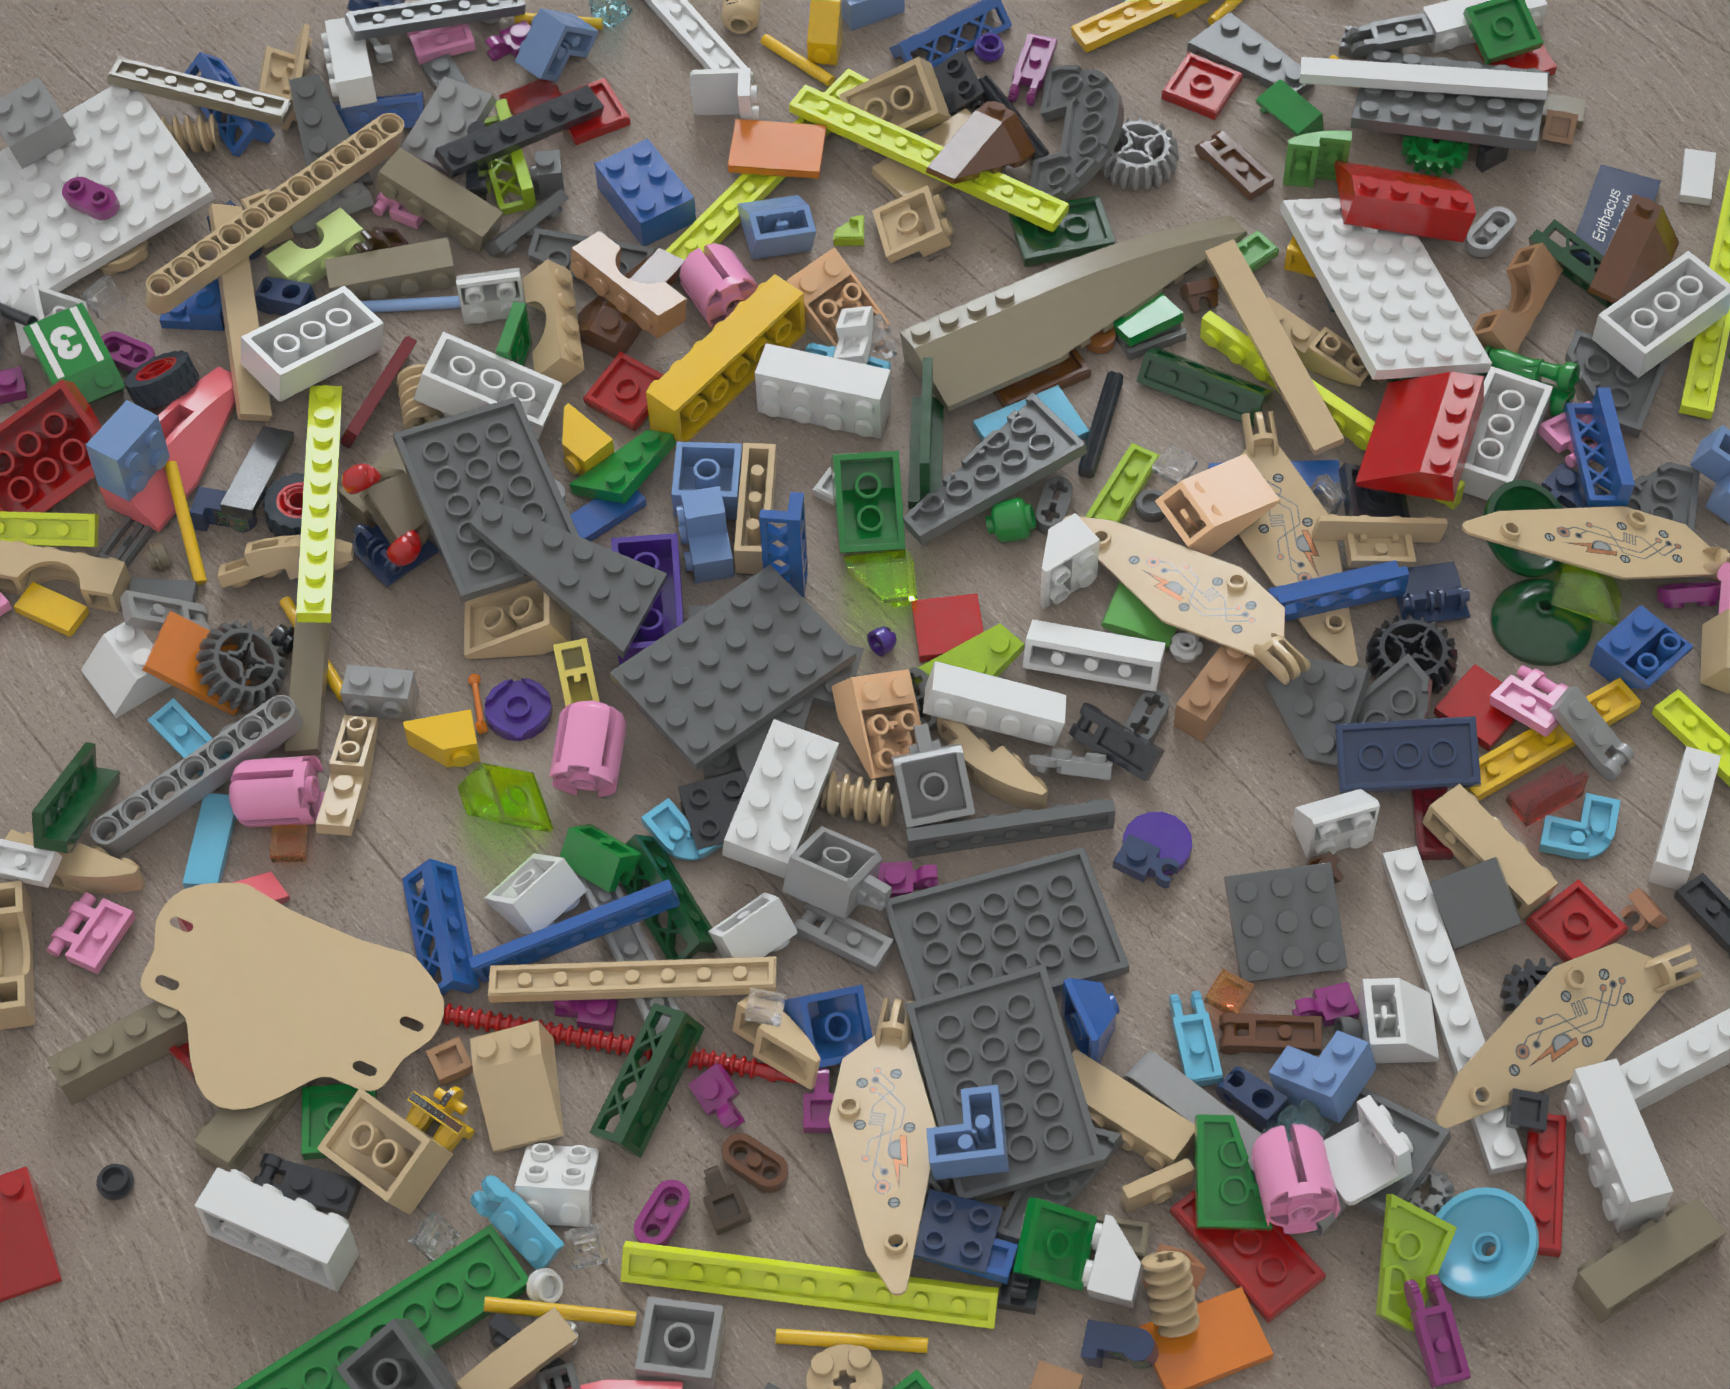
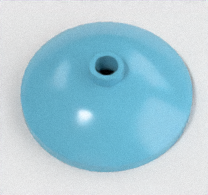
M1489 1187L1471 1189L1453 1197L1436 1215V1217L1457 1227L1437 1275L1441 1282L1456 1294L1473 1299H1487L1500 1296L1516 1287L1531 1270L1539 1247L1537 1224L1529 1209L1509 1192ZM1495 1246L1494 1254L1486 1256L1488 1248Z

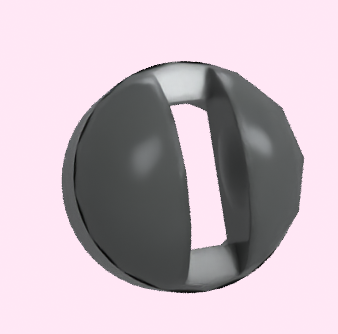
M1351 1017L1336 1018L1333 1029L1334 1034L1338 1030L1361 1039L1363 1027L1357 1019Z

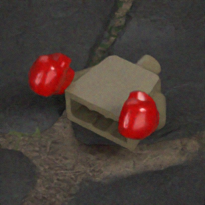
M363 463L351 466L342 475L344 490L349 494L362 492L359 495L390 544L386 551L388 559L397 566L412 563L418 557L421 547L426 543L431 529L408 474L401 468H375Z

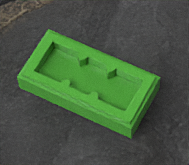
M1259 230L1237 243L1252 272L1277 257L1279 253V248Z

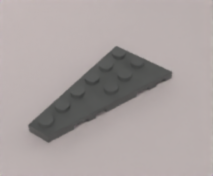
M1032 392L1026 398V404L1019 411L1014 410L1007 416L1008 422L1000 430H993L961 461L962 467L954 474L950 472L942 479L943 485L935 493H928L903 517L905 528L923 545L1087 454L1086 444Z
M484 497L469 522L470 530L498 554H504L515 564V568L523 575L527 574L537 582V587L574 618H580L592 629V633L600 640H606L615 648L614 651L620 657H625L667 579V573Z

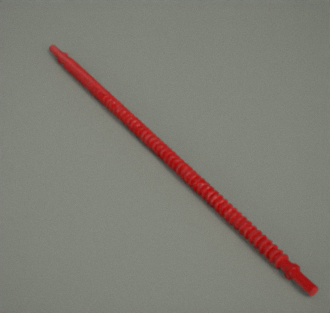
M451 1003L444 1007L442 1019L445 1025L454 1022L455 1027L464 1024L466 1029L473 1025L477 1031L484 1027L485 1032H489L491 1029L497 1032L534 1022L533 1018L524 1021L523 1016L514 1019L512 1014L504 1017L501 1012L494 1016L491 1010L487 1014H484L482 1009L473 1012L472 1007L463 1010L462 1005L455 1009ZM539 1020L552 1035L556 1045L565 1042V1045L570 1047L574 1043L577 1049L585 1045L588 1051L595 1047L597 1052L606 1049L607 1054L616 1051L617 1056H620L622 1052H625L626 1056H628L635 1042L634 1036L625 1039L624 1034L615 1037L613 1032L606 1036L603 1030L595 1034L592 1028L585 1032L583 1027L574 1030L573 1025L564 1028L563 1023L554 1026V1023L550 1021L545 1025L543 1020ZM695 1048L687 1063L689 1069L693 1065H697L698 1070L701 1071L704 1067L709 1069L717 1063L722 1064L730 1076H733L734 1073H739L740 1078L747 1074L751 1080L756 1076L774 1083L779 1080L800 1084L765 1062H757L755 1057L752 1061H748L746 1056H743L742 1059H737L736 1054L727 1057V1054L722 1052L721 1056H718L715 1050L708 1054L704 1048L700 1052H697ZM650 1049L644 1052L642 1056H646L647 1061H650L653 1051Z

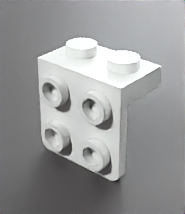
M750 68L702 69L690 72L694 114L740 115V119L760 121L759 106H754V104H758L757 85H752Z
M1370 1095L1357 1101L1359 1122L1324 1140L1336 1192L1343 1202L1349 1206L1357 1204L1413 1173L1411 1153L1414 1149L1409 1138L1404 1132L1398 1134L1392 1126L1393 1120L1384 1105L1378 1106Z
M548 1143L528 1145L525 1149L516 1180L515 1192L547 1225L590 1227L592 1220V1184L599 1161V1150L588 1148L584 1145L572 1147L555 1146Z

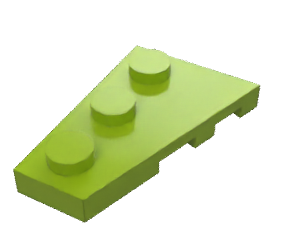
M999 623L918 668L930 675L933 665L937 661L999 677L1025 650V644ZM917 677L913 679L914 684L919 688V683L923 680Z
M1386 1194L1376 1315L1408 1332H1414L1415 1329L1410 1315L1412 1311L1407 1304L1403 1285L1405 1281L1415 1280L1419 1285L1424 1304H1426L1428 1299V1291L1425 1285L1426 1277L1433 1274L1438 1275L1457 1227L1394 1194Z

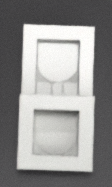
M872 306L842 309L835 328L839 340L833 358L867 365L873 332Z

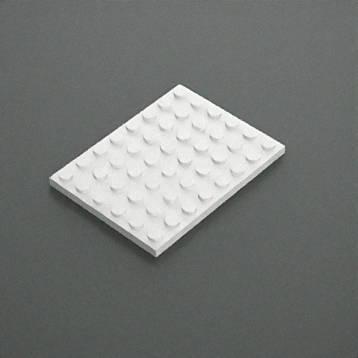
M112 85L66 112L63 116L76 139L23 169L9 147L0 151L1 303L12 307L31 284L60 292L216 199L211 189L141 92ZM75 177L90 179L113 190L120 202V208L112 218L97 220L68 206L62 195L64 184ZM2 317L5 324L11 321Z

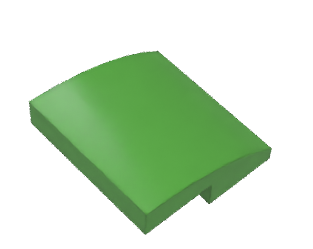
M1319 131L1288 139L1283 185L1313 188L1314 179L1337 181L1334 164L1336 160L1348 162L1352 131Z
M1120 581L1101 623L1102 627L1118 635L1135 636L1140 639L1166 643L1165 650L1170 646L1172 637L1177 629L1174 626L1163 623Z

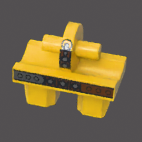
M454 1086L447 1092L440 1087L437 1088L433 1096L440 1100L439 1105L425 1095L421 1096L413 1091L407 1099L413 1104L406 1117L408 1122L424 1133L434 1119L440 1122L441 1125L434 1134L433 1139L450 1152L463 1137L469 1140L472 1138L476 1130L452 1115L456 1111L463 1116L468 1111V1106L461 1102L464 1096V1091L461 1088Z

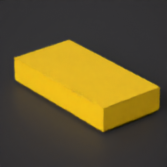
M35 582L29 585L14 605L16 613L70 638L90 613L87 606Z

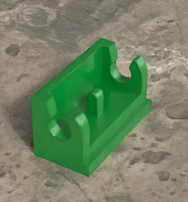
M1281 79L1256 99V104L1261 107L1260 111L1266 114L1269 112L1290 129L1294 136L1324 131L1322 112Z
M587 824L568 828L560 858H564L575 873L610 893L616 891L622 874L621 883L628 886L632 880L637 861L640 860L642 854L594 825Z

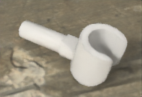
M377 38L369 39L375 50L378 64L393 61L390 44L381 45Z

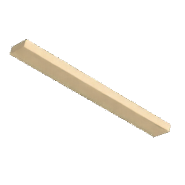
M211 203L209 208L211 232L241 213L242 207ZM248 256L219 276L218 282L237 417L239 420L269 422L272 417L269 391L241 365V337L259 328Z
M1232 239L1206 250L1205 257L1313 455L1316 456L1344 444V437L1235 240Z
M775 956L490 966L488 999L490 1003L777 994V958Z

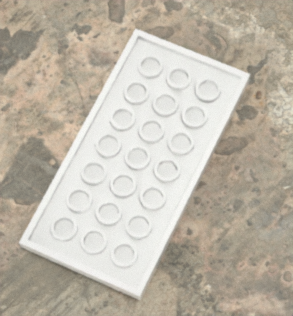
M1340 198L1282 201L1280 207L1282 216L1373 380L1423 377L1451 371L1465 374L1488 373L1492 364L1491 360L1417 235L1344 224Z

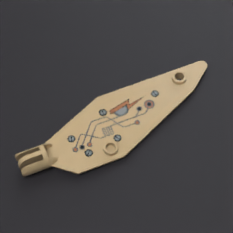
M1267 411L1268 433H1266L1263 413H1254L1255 435L1252 433L1249 413H1243L1241 419L1246 449L1241 455L1246 454L1281 502L1240 532L1238 537L1274 587L1342 572L1337 541L1312 539L1311 533L1318 517L1329 514L1279 446L1273 411ZM1349 607L1298 619L1310 638L1339 663L1354 667L1357 665L1358 656ZM1331 624H1336L1339 627H1332Z
M1624 506L1497 511L1467 520L1462 525V530L1470 536L1622 580L1704 576L1710 580L1721 582L1717 578L1718 570L1722 564L1730 563V550L1710 547L1686 524Z
M1079 516L1100 539L1098 561L1163 623L1257 658L1284 685L1300 676V671L1304 673L1310 669L1311 664L1309 660L1284 638L1285 607L1243 568L1115 521Z
M1614 943L1554 966L1456 1074L1435 1116L1436 1124L1444 1128L1452 1127L1507 1105L1509 1091L1513 1088L1540 1092L1570 1080L1574 1070L1577 1068L1603 1062L1665 992L1703 977L1701 971H1697L1676 979L1675 973L1698 964L1696 957L1673 965L1668 961L1693 951L1691 945L1687 944L1652 958ZM1477 1090L1481 1094V1101L1476 1097Z
M883 998L875 1035L842 1059L829 1123L865 1253L889 1292L899 1296L904 1294L908 1287L931 1172L926 1128L936 1127L911 1043L913 1030L908 1011L903 1025L904 1000H894L890 1021H888L890 999ZM894 1244H900L899 1247H892Z

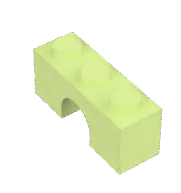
M340 207L316 223L321 243L317 247L303 249L289 240L267 254L265 257L270 276L310 283L311 285L327 275L325 259L358 254L353 246L354 244H362L366 241L360 234L363 228Z

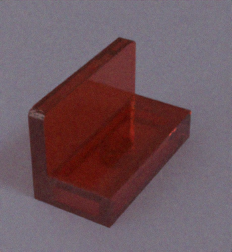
M1562 764L1509 793L1506 802L1527 827L1582 797L1589 776L1585 771L1574 776L1565 764Z

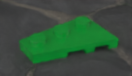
M655 430L644 431L571 482L569 486L572 494L625 504L675 447L674 435Z
M1197 1114L1195 1116L1196 1229L1272 1230L1271 1222L1269 1226L1267 1225L1258 1183H1255L1248 1162L1249 1157L1234 1115Z

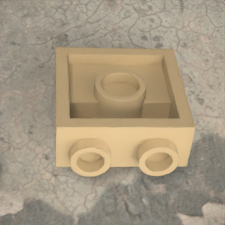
M928 185L872 210L886 258L890 263L917 251L925 257L951 245L949 236L953 235L954 231L949 219L942 216V213L947 211L941 195H934Z

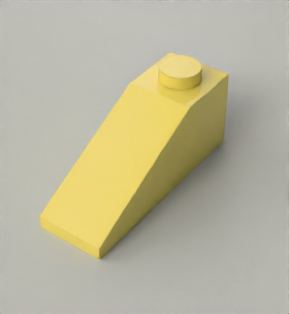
M587 638L554 644L553 651L565 707L579 701L593 700L600 702Z

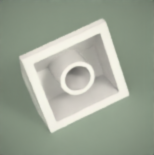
M31 284L12 306L37 317L38 321L82 302L88 312L86 301L35 284ZM15 322L21 354L37 359L23 330L25 326Z
M125 622L102 635L81 669L83 675L115 718L120 717L172 686L142 670L153 644L140 627L125 625Z
M534 853L484 897V900L517 930L528 935L554 925L556 918L579 904V898L587 889L564 858Z

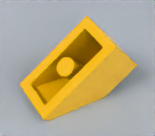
M811 0L807 36L808 60L816 64L837 66L843 41L842 0Z
M568 403L564 406L563 462L573 474L578 473L581 476L615 452L613 439Z
M471 709L403 722L408 745L445 767H464L481 761Z

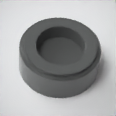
M1148 489L1141 492L1137 496L1135 507L1138 517L1146 522H1158L1164 519L1166 516L1155 502L1164 493L1156 489Z

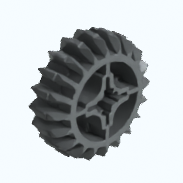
M239 620L233 621L230 626L225 622L220 624L217 629H212L207 634V638H204L199 644L200 651L196 654L195 658L199 662L195 672L204 675L200 679L199 685H209L210 689L207 696H212L216 693L219 696L218 705L224 704L227 700L230 703L231 710L236 709L239 705H241L244 711L250 710L253 706L258 708L276 696V692L282 689L284 684L282 680L288 672L283 669L287 658L278 656L282 652L283 646H274L272 642L275 635L268 638L264 636V627L253 630L252 621L246 622L243 627ZM238 645L235 651H220V647ZM256 678L263 680L261 685L245 686L247 680L254 681Z

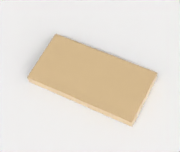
M965 108L921 137L945 147L972 113ZM889 157L872 167V175L897 198L926 185L930 187L934 195L950 186Z

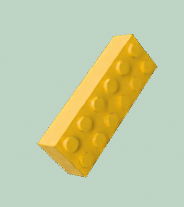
M776 274L768 281L762 282L745 302H740L724 321H719L711 333L703 340L697 341L688 354L681 360L675 361L666 374L650 384L646 391L650 430L671 433L674 435L676 442H689L755 380V371L766 343L790 348L806 333L804 293Z

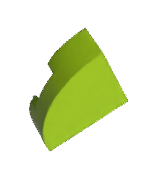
M864 215L853 216L849 218L848 222L838 227L833 235V246H864Z

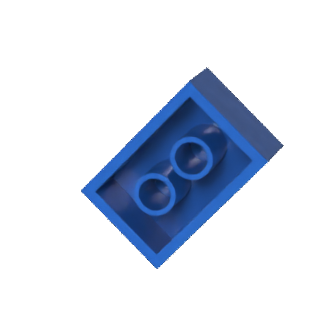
M648 138L595 163L597 188L642 246H648L696 221L694 196Z

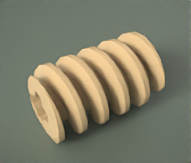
M213 113L209 114V119L206 123L201 114H197L196 123H192L190 116L185 115L183 124H180L177 115L173 116L171 124L167 123L165 116H161L160 120L184 153L188 152L189 147H191L194 153H199L202 146L206 152H211L214 145L217 151H219V128Z
M426 364L406 367L397 374L396 383L405 430L423 425L435 415L441 419L443 417L442 411L414 400Z
M832 771L825 784L821 810L823 811L827 805L828 814L834 816L840 808L841 816L846 819L850 817L854 810L856 821L861 822L867 814L868 822L873 825L881 816L882 826L887 828L890 826L894 815L898 792L896 791L895 794H891L890 783L887 782L881 791H877L876 780H872L868 788H864L863 777L860 776L856 783L851 785L850 775L847 773L841 782H837L836 771Z
M1162 1251L1147 1255L1142 1259L1141 1264L1145 1270H1148L1144 1273V1280L1149 1284L1146 1288V1294L1151 1297L1148 1306L1154 1311L1150 1317L1151 1322L1160 1326L1158 1333L1162 1337H1180L1192 1333L1200 1325V1317L1197 1313L1196 1292L1192 1285L1191 1261L1184 1253L1178 1251Z

